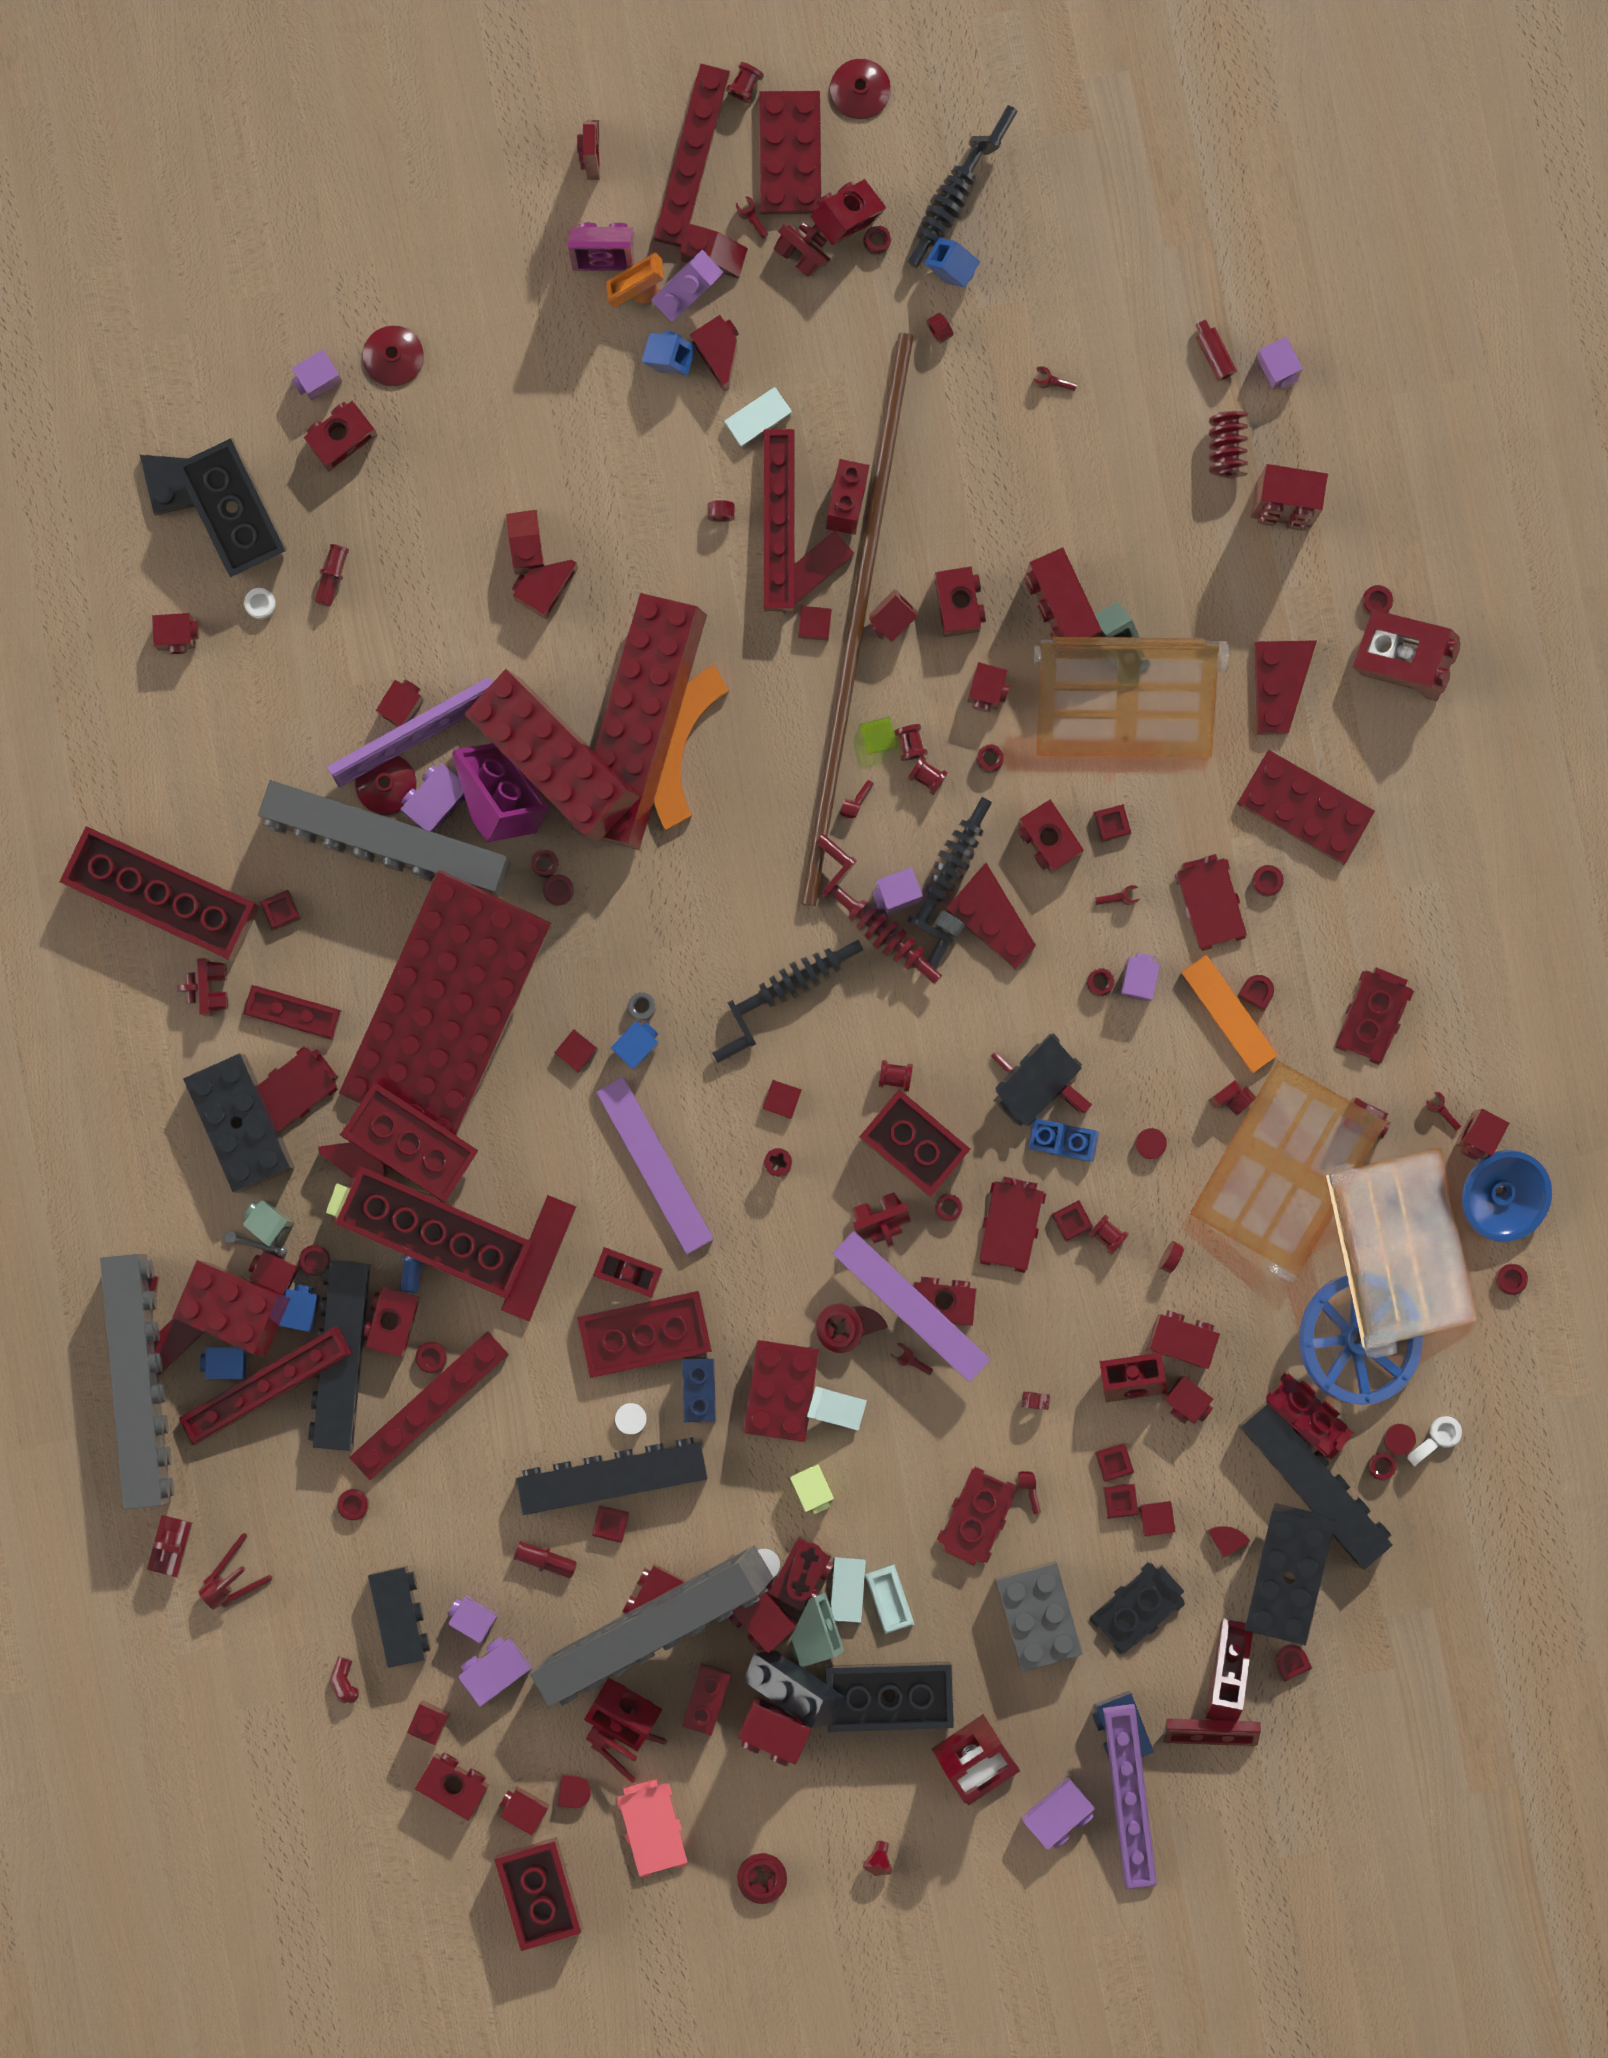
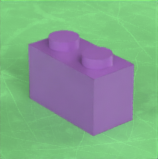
M701 250L655 294L651 301L673 322L718 279L723 271Z
M442 763L437 768L434 765L430 767L423 775L422 780L424 783L417 791L414 788L411 789L401 801L404 804L401 808L402 812L421 829L433 833L438 830L465 799L459 777Z
M912 867L877 880L876 889L872 893L877 908L879 910L884 909L887 915L918 904L922 901L923 897Z
M500 1636L485 1647L489 1653L481 1659H478L475 1655L460 1666L463 1672L458 1678L480 1707L532 1668V1665L511 1637L504 1641Z
M1067 1777L1021 1818L1047 1850L1052 1846L1057 1849L1069 1839L1070 1836L1067 1833L1076 1825L1081 1828L1092 1819L1093 1815L1091 1812L1095 1808L1074 1782Z

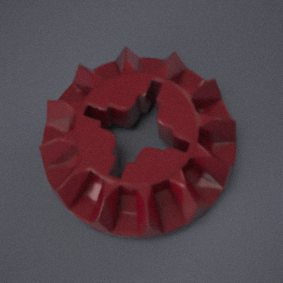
M844 1303L832 1304L826 1307L818 1316L816 1323L817 1336L822 1345L832 1352L846 1353L852 1351L861 1343L862 1334L865 1332L862 1326L863 1318L857 1314L853 1307L844 1305ZM846 1320L844 1328L848 1332L836 1336L838 1327L835 1325V1322L840 1323Z
M767 1853L752 1854L742 1862L737 1874V1883L739 1890L749 1901L757 1904H767L778 1899L784 1892L787 1885V1873L784 1865L777 1857ZM756 1866H759L763 1873L775 1872L767 1879V1887L769 1889L767 1891L760 1882L750 1884L757 1877Z

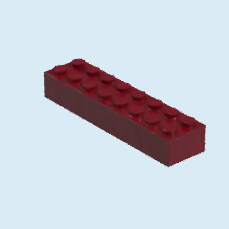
M643 593L639 595L594 752L640 798L601 841L640 850L707 618V614L697 606ZM573 824L572 830L584 836L579 831V829Z

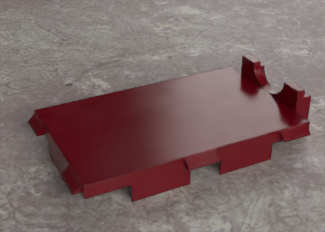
M1216 854L1205 858L1183 863V870L1178 871L1174 875L1177 885H1181L1180 888L1185 905L1187 906L1184 909L1187 919L1190 918L1199 949L1204 951L1211 949L1212 945L1232 939L1236 941L1246 939L1247 933L1238 906L1240 904L1238 893L1234 892L1228 872L1230 870L1228 859L1218 860Z
M1375 967L1373 972L1366 970L1362 971L1359 981L1361 983L1352 1004L1349 1003L1345 1012L1348 1015L1337 1039L1336 1048L1345 1052L1347 1049L1370 1058V1062L1379 1065L1384 1059L1394 1034H1397L1401 1024L1398 1022L1404 1012L1407 1000L1411 1001L1414 991L1406 986L1407 979Z
M303 1046L296 1052L297 1055L281 1068L272 1070L268 1074L269 1077L258 1085L278 1132L298 1117L302 1118L310 1112L309 1108L313 1107L327 1094L331 1096L338 1090L333 1080L339 1076L317 1049L311 1052L308 1047Z
M1005 1176L1003 1182H992L990 1193L993 1194L988 1217H984L982 1227L985 1228L979 1256L980 1264L990 1266L991 1263L1014 1267L1015 1271L1022 1273L1028 1270L1033 1241L1037 1239L1039 1228H1036L1041 1204L1045 1203L1046 1198L1044 1191L1037 1190L1038 1183Z
M1284 1372L1280 1378L1281 1382L1273 1393L1269 1392L1266 1396V1403L1327 1459H1332L1341 1451L1353 1432L1348 1429L1347 1424L1340 1418H1337L1341 1414L1327 1401L1322 1404L1315 1396L1317 1392L1304 1380L1298 1382L1289 1373L1286 1374Z
M976 1466L974 1469L972 1468L959 1498L956 1497L951 1506L954 1509L944 1531L940 1530L937 1537L939 1543L945 1545L943 1552L975 1566L977 1561L988 1563L992 1554L989 1551L999 1530L1004 1528L1006 1523L1004 1519L1018 1490L1016 1485L1008 1481L1005 1484L998 1479L984 1474L985 1471Z

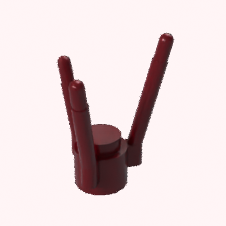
M246 1533L241 1534L212 1574L203 1581L205 1586L198 1591L203 1601L213 1610L220 1605L227 1607L232 1601L272 1580V1576L268 1575L230 1595L229 1593L232 1590L229 1585L245 1571V1568L243 1566L239 1567L225 1580L221 1577L216 1580L247 1538Z
M593 1726L586 1737V1740L592 1744L591 1748L599 1752L631 1783H634L635 1777L607 1750L613 1748L632 1761H636L637 1756L615 1742V1738ZM651 1733L646 1738V1740L663 1745L667 1743L665 1738Z

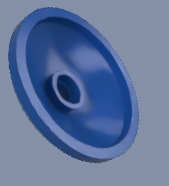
M1517 1150L1498 1151L1491 1157L1483 1158L1470 1171L1462 1191V1208L1468 1223L1482 1236L1499 1242L1515 1241L1532 1233L1545 1219L1552 1201V1184L1544 1166L1531 1155ZM1503 1186V1191L1496 1195V1189Z

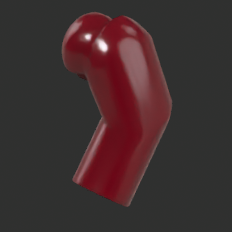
M338 1656L330 1679V1685L340 1702L354 1703L359 1697V1691L351 1686L347 1679L353 1661Z

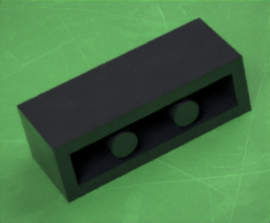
M403 1566L368 1575L387 1667L391 1668L425 1660L427 1658L426 1652L431 1651L428 1634H422L419 1621L424 1620L421 1602L415 1603L413 1591L418 1590L414 1571L409 1572L408 1566Z
M777 1650L770 1651L769 1653H754L743 1680L811 1728L834 1725L845 1699V1696Z

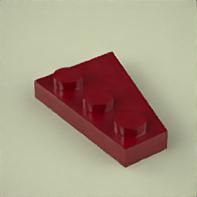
M586 120L583 123V134H577V153H579L580 169L586 170L587 180H600L599 120Z
M1317 640L1257 641L1254 643L1257 735L1289 733Z
M985 862L945 910L963 922L967 929L1016 970L1035 948L1036 944Z

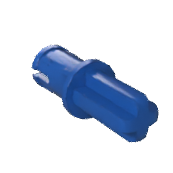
M405 1255V1258H401V1261H404L400 1290L407 1293H417L419 1291L422 1264L425 1263Z

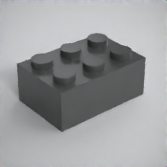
M1055 1561L995 1578L1022 1672L1083 1655L1058 1565Z

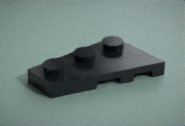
M140 455L155 516L194 506L175 467V464L188 458Z

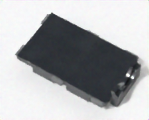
M1054 1033L1049 1034L1041 1044L1037 1043L1019 1062L1020 1066H1015L1003 1079L1004 1082L1001 1081L995 1088V1092L999 1096H996L993 1101L1013 1123L1019 1126L1022 1124L1030 1126L1036 1120V1116L1052 1100L1054 1101L1060 1091L1082 1069V1064L1076 1057L1074 1059L1059 1043L1060 1040Z
M1146 1563L1141 1568L1142 1572L1126 1586L1123 1587L1121 1585L1113 1592L1115 1595L1093 1613L1089 1619L1096 1627L1100 1626L1101 1630L1115 1644L1113 1647L1120 1655L1122 1653L1125 1654L1146 1635H1151L1159 1628L1157 1625L1172 1614L1175 1609L1179 1611L1185 1605V1600L1180 1596L1184 1593V1589L1174 1580L1162 1564L1156 1568L1152 1563Z

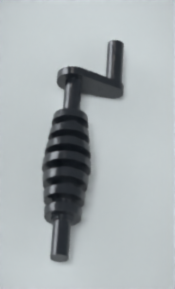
M1007 105L990 136H972L968 143L972 149L963 165L954 166L951 170L952 175H948L944 180L945 185H940L936 190L937 194H934L930 199L931 205H928L925 211L927 216L922 218V227H919L916 233L919 242L907 261L911 266L919 267L928 249L935 246L939 237H945L948 233L947 228H951L956 222L954 218H959L962 209L960 207L965 206L967 201L965 196H969L971 191L969 185H973L976 179L973 170L982 154L989 155L999 149L1001 140L1018 112L1014 107Z
M984 797L980 798L970 819H967V821L962 819L958 824L964 828L963 832L954 830L951 834L958 839L957 843L947 840L944 844L952 850L951 854L943 850L939 851L937 856L945 860L946 863L944 865L937 861L934 862L933 868L940 871V874L938 876L930 873L928 879L933 881L934 885L933 887L925 885L924 891L927 892L926 900L916 918L909 916L907 922L939 939L927 960L935 969L938 968L954 939L927 925V922L937 903L941 900L946 902L949 896L943 893L944 890L947 889L953 892L956 888L954 884L949 882L950 879L953 878L960 882L964 877L955 871L956 868L968 871L970 867L969 864L961 859L965 857L973 860L975 854L967 848L971 846L977 849L979 842L973 839L974 835L982 837L984 832L980 829V824L992 804L991 801Z
M856 940L837 951H831L830 948L824 950L826 957L822 959L818 952L812 955L816 962L813 964L809 963L807 957L801 958L805 967L802 970H799L794 961L789 964L794 972L791 976H788L783 968L779 971L783 980L777 982L773 975L769 978L772 986L767 988L763 982L759 985L761 989L758 991L759 993L736 1005L733 999L727 1002L744 1036L712 1052L716 1062L719 1063L749 1046L753 1047L756 1045L742 1015L764 1003L765 1005L769 1004L770 1007L775 1006L776 1004L773 999L777 996L782 1003L788 1001L784 995L787 991H790L793 998L799 997L795 989L798 985L802 987L805 994L810 992L806 981L811 979L814 986L817 987L821 984L817 975L822 973L825 980L831 977L828 969L833 967L836 973L840 971L839 965H841V962L864 951L860 941Z

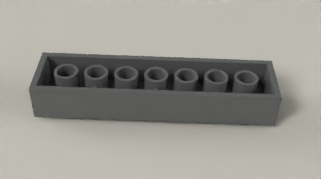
M269 780L258 816L264 821V825L272 831L285 834L286 830H290L300 840L314 844L315 840L318 839L323 841V844L328 849L344 853L346 848L352 850V854L356 855L355 857L373 863L374 858L382 860V863L387 868L403 872L405 867L411 869V873L415 877L431 882L433 877L436 876L437 871L442 870L496 897H500L511 864L505 855Z
M147 1254L100 1258L123 1509L160 1506L170 1503V1496H174V1482L172 1477L168 1478L167 1465H171V1450L169 1446L165 1447L164 1434H168L169 1431L167 1415H162L161 1403L166 1401L164 1384H159V1376L157 1372L163 1371L161 1353H155L154 1341L160 1340V1330L158 1322H153L152 1310L157 1309L155 1291H149L148 1279L154 1278L153 1262L147 1259Z
M753 1545L550 1654L530 1676L549 1707L557 1702H560L561 1706L578 1697L577 1693L583 1689H586L587 1692L592 1691L603 1683V1679L611 1675L612 1678H616L629 1670L628 1666L637 1661L640 1665L655 1656L654 1652L663 1647L666 1651L681 1642L680 1638L688 1633L691 1637L699 1634L707 1628L706 1624L714 1619L717 1623L725 1620L740 1605L743 1609L753 1605L760 1600L759 1596L768 1591L766 1586L774 1577L756 1546Z

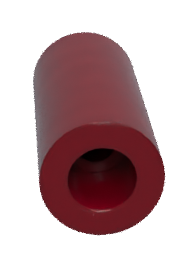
M1207 320L1197 323L1195 326L1199 335L1196 339L1217 381H1222L1234 375L1237 369L1216 327L1210 328Z

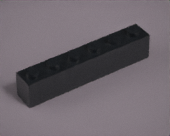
M331 1260L330 1267L325 1266L323 1285H328L327 1298L322 1297L320 1316H325L324 1329L319 1328L318 1336L333 1327H339L352 1355L314 1376V1378H319L318 1391H313L311 1409L316 1410L315 1422H310L308 1440L313 1441V1448L352 1451L354 1447L364 1342L362 1337L366 1321L371 1264Z
M1266 1402L1238 1425L1312 1512L1336 1518L1333 1536L1360 1568L1365 1570L1393 1546L1388 1540L1392 1535L1380 1521L1375 1524L1368 1517L1371 1510L1359 1497L1354 1500L1347 1492L1351 1488L1339 1474L1334 1477L1326 1468L1330 1463L1319 1450L1313 1453L1306 1444L1308 1440L1295 1428L1293 1429Z
M694 1437L675 1440V1447L665 1449L663 1443L644 1446L645 1453L633 1455L632 1449L614 1452V1459L604 1461L602 1460V1455L583 1458V1465L572 1467L571 1461L553 1464L552 1471L541 1473L540 1467L522 1470L523 1476L516 1478L523 1515L707 1480L708 1475L701 1442L694 1443Z

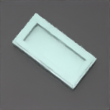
M774 387L726 419L724 423L742 448L762 435L764 429H771L790 416L792 411Z
M815 1387L807 1417L859 1431L867 1400Z
M835 1557L831 1610L835 1621L861 1623L866 1559Z
M893 1564L865 1574L884 1633L887 1634L914 1625L895 1565Z

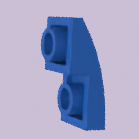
M1036 1119L1033 1123L1028 1149L1094 1162L1100 1132Z

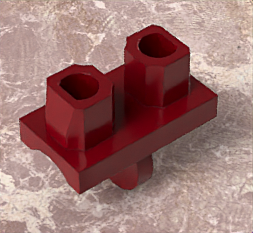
M805 221L802 222L799 229L806 236L802 235L792 225L788 224L786 226L783 224L778 230L781 236L773 248L776 252L787 259L798 248L804 253V256L795 267L807 277L816 272L819 267L827 266L831 258L813 244V242H816L820 247H823L827 243V240L820 235L821 230L816 224L811 227Z
M197 958L198 984H195V972L186 973V984L177 985V992H186L187 1004L196 1003V992H198L199 1014L213 1016V1012L229 1008L228 993H212L211 981H227V965L225 963L210 962L207 958Z
M894 1192L880 1198L884 1211L872 1214L868 1203L853 1208L855 1220L853 1226L855 1232L862 1239L871 1237L874 1244L885 1240L888 1248L894 1246L892 1237L903 1233L900 1225L911 1222L906 1204H902Z
M161 1515L147 1570L176 1578L179 1576L193 1522Z

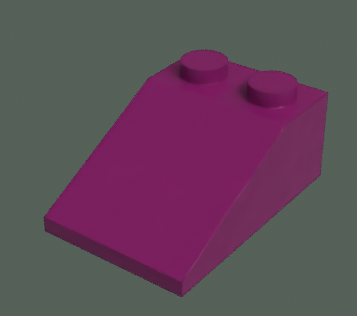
M589 222L580 223L578 227H571L568 250L573 271H624L633 266V227H627L625 223H611L609 227H597V224Z
M493 743L453 751L452 755L471 819L487 843L537 833L550 808L533 783Z

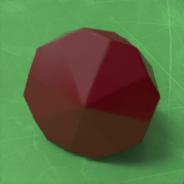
M877 1841L875 1851L864 1861L862 1868L874 1876L891 1874L892 1867L887 1855L889 1843Z

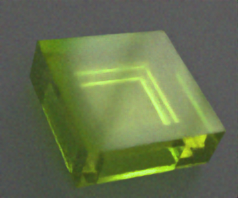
M890 717L860 724L867 755L897 748Z

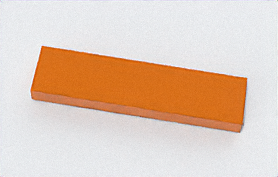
M1207 955L1181 972L1183 978L1251 1073H1254L1278 1056Z

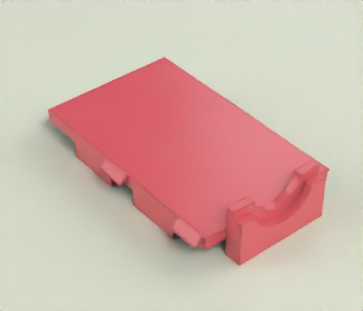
M656 1778L624 1787L625 1795L618 1796L615 1800L618 1810L621 1809L627 1829L625 1837L627 1844H631L639 1876L645 1878L652 1876V1873L674 1866H676V1869L687 1866L686 1863L688 1861L680 1834L682 1828L680 1820H676L670 1797L672 1795L670 1784L664 1783L659 1785Z

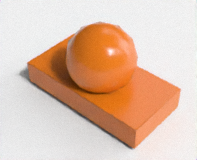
M655 252L606 282L608 303L613 308L620 306L631 298L639 304L651 303V299L659 291L657 283L664 280L662 258Z

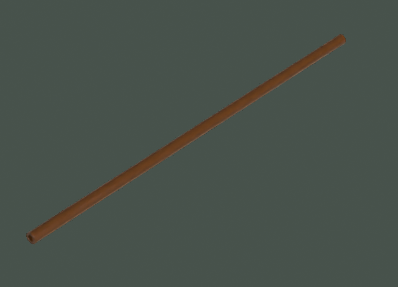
M899 333L801 899V904L807 906H816L825 851L816 844V841L822 834L828 837L914 338L913 335L907 333Z

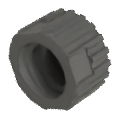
M941 911L934 922L938 928L955 938L959 936L965 926L963 922L945 911Z
M639 992L629 999V1013L635 1019H649L655 1013L656 1004L649 994ZM640 999H644L649 1003V1008L645 1013H638L635 1010V1004Z

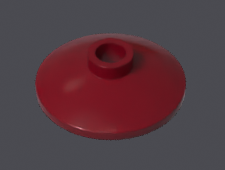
M853 59L847 61L832 76L830 83L831 99L835 107L847 117L853 119L871 118L885 108L890 98L891 85L889 77L880 65L871 60ZM862 81L866 84V88L858 90L855 88V84Z
M391 325L376 330L367 339L363 348V363L366 371L376 382L386 386H401L410 382L418 375L424 361V352L420 340L412 331L401 326ZM389 349H396L398 351L395 358L387 357Z
M398 755L355 779V789L361 803L370 811L382 815L401 811V808L404 806L401 802L411 789L414 788L416 790L417 780L413 768L405 759ZM383 777L390 779V785L387 788H382L379 785V781Z

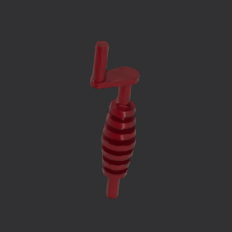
M822 834L816 841V844L843 867L825 887L821 895L825 899L831 895L849 911L848 919L851 922L858 918L860 921L856 928L860 932L867 926L869 929L864 937L868 941L877 935L878 937L873 943L877 950L886 942L888 945L883 950V954L889 956L895 950L897 952L893 958L895 962L899 963L904 958L906 960L903 965L904 968L907 970L916 968L935 985L942 977V974L923 959L924 951L921 947L916 951L912 949L916 944L913 938H910L906 943L903 942L908 934L903 928L895 935L894 932L899 926L896 920H893L886 927L885 923L890 916L883 913L877 919L875 916L879 912L878 908L873 906L867 911L865 908L869 902L864 899L860 902L856 901L839 886L857 860L854 857H850L826 835Z

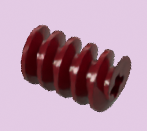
M1224 411L1209 418V424L1214 426V428L1209 430V436L1214 439L1209 442V448L1215 451L1209 454V460L1215 463L1209 467L1211 474L1224 478L1243 477L1248 474L1239 471L1240 467L1248 465V461L1239 459V455L1248 453V449L1239 447V443L1248 440V437L1239 434V431L1248 428L1247 424L1239 422V419L1248 416L1247 412Z

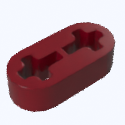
M806 1542L798 1547L787 1579V1593L796 1601H804L811 1597L820 1573L824 1554L821 1547L814 1542ZM809 1547L815 1549L814 1554L819 1556L818 1561H812L809 1570L803 1569L805 1558L801 1557L800 1554L802 1551L807 1552ZM802 1572L807 1574L805 1585L809 1586L808 1592L802 1591L801 1595H796L795 1588L791 1587L792 1582L799 1581Z

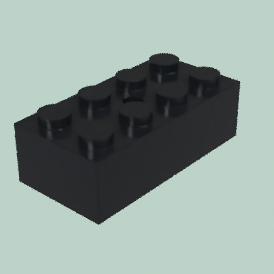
M233 437L175 464L229 577L237 575L287 550ZM229 501H235L238 504L236 512L230 513L227 511L226 504Z
M236 1054L183 1078L232 1192L240 1193L295 1168L245 1054ZM236 1117L242 1119V1126L238 1129L233 1127V1121Z
M1279 1503L1274 1504L1245 1625L1246 1631L1306 1646L1336 1522L1335 1517ZM1291 1572L1295 1575V1579H1289L1284 1574Z
M951 1662L826 1665V1684L845 1696L834 1725L827 1726L828 1732L954 1728ZM891 1689L895 1692V1698L892 1701H886L883 1698L885 1690Z

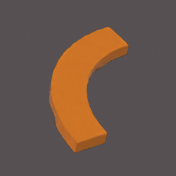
M714 664L693 678L687 684L654 798L658 817L665 831L692 817L684 797L681 780L682 757L689 734L701 715L719 698L729 693Z

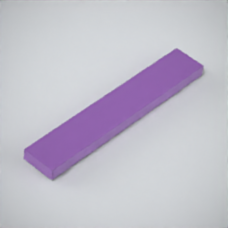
M487 677L327 766L338 788L466 718L465 712L493 683L491 678Z
M624 1077L597 1091L596 1093L686 1254L714 1240Z
M855 1231L832 1253L968 1382L991 1360Z
M1129 1704L1103 1708L1125 1888L1134 1889L1155 1886L1157 1882L1135 1705Z

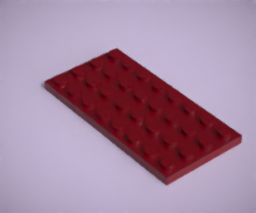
M442 870L437 871L339 1094L360 1103L375 1082L451 1133L457 1135L552 923Z

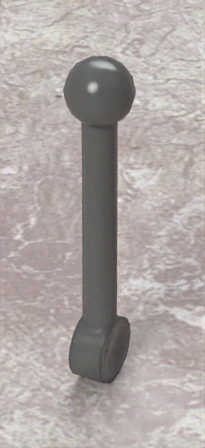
M228 1231L224 1235L227 1243L238 1242L275 1253L279 1258H283L287 1254V1249L284 1246L270 1247L264 1243L237 1236L233 1231Z

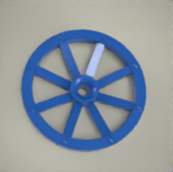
M1353 1273L1331 1280L1312 1297L1301 1320L1299 1347L1305 1369L1313 1382L1324 1393L1341 1402L1368 1405L1392 1397L1409 1382L1418 1366L1422 1353L1423 1331L1415 1305L1397 1284L1375 1274ZM1363 1284L1386 1292L1388 1294L1386 1298L1361 1323ZM1351 1286L1349 1324L1328 1300L1340 1290ZM1397 1303L1404 1315L1407 1330L1374 1332L1372 1327ZM1321 1310L1339 1328L1341 1335L1314 1338V1329ZM1356 1334L1357 1341L1354 1343L1353 1337ZM1408 1339L1407 1353L1401 1368L1374 1347L1375 1342ZM1341 1345L1343 1347L1325 1375L1318 1363L1314 1348ZM1351 1354L1353 1356L1359 1393L1346 1391L1334 1384ZM1363 1354L1368 1355L1394 1376L1387 1384L1377 1390L1370 1391Z

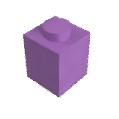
M1287 337L1258 351L1256 359L1272 389L1278 386L1285 389L1299 381L1297 377L1300 376L1303 368Z
M324 349L292 368L296 375L295 378L291 379L300 395L307 393L310 400L342 382Z
M1136 953L1135 958L1129 957L1127 959L1121 996L1149 1002L1153 1000L1160 963L1153 962L1154 956Z
M468 1595L462 1601L457 1598L447 1615L452 1617L448 1623L450 1626L478 1643L484 1640L499 1615Z

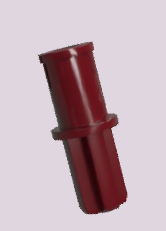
M330 544L324 569L319 571L321 578L314 598L317 604L322 606L332 605L339 580H343L341 573L349 549L336 544Z
M523 1541L519 1542L513 1558L514 1560L540 1568V1572L544 1569L566 1578H572L577 1566L575 1560L552 1553L550 1548L543 1550L523 1543Z

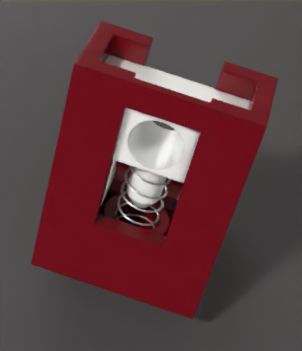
M1373 609L1352 667L1362 676L1416 689L1426 699L1438 701L1439 696L1445 691L1450 680V666L1455 663L1461 646L1460 637L1450 628ZM1392 642L1391 648L1387 652L1382 653L1383 646Z
M984 1714L931 1748L947 1778L963 1802L967 1803L968 1806L1020 1772L1019 1767Z

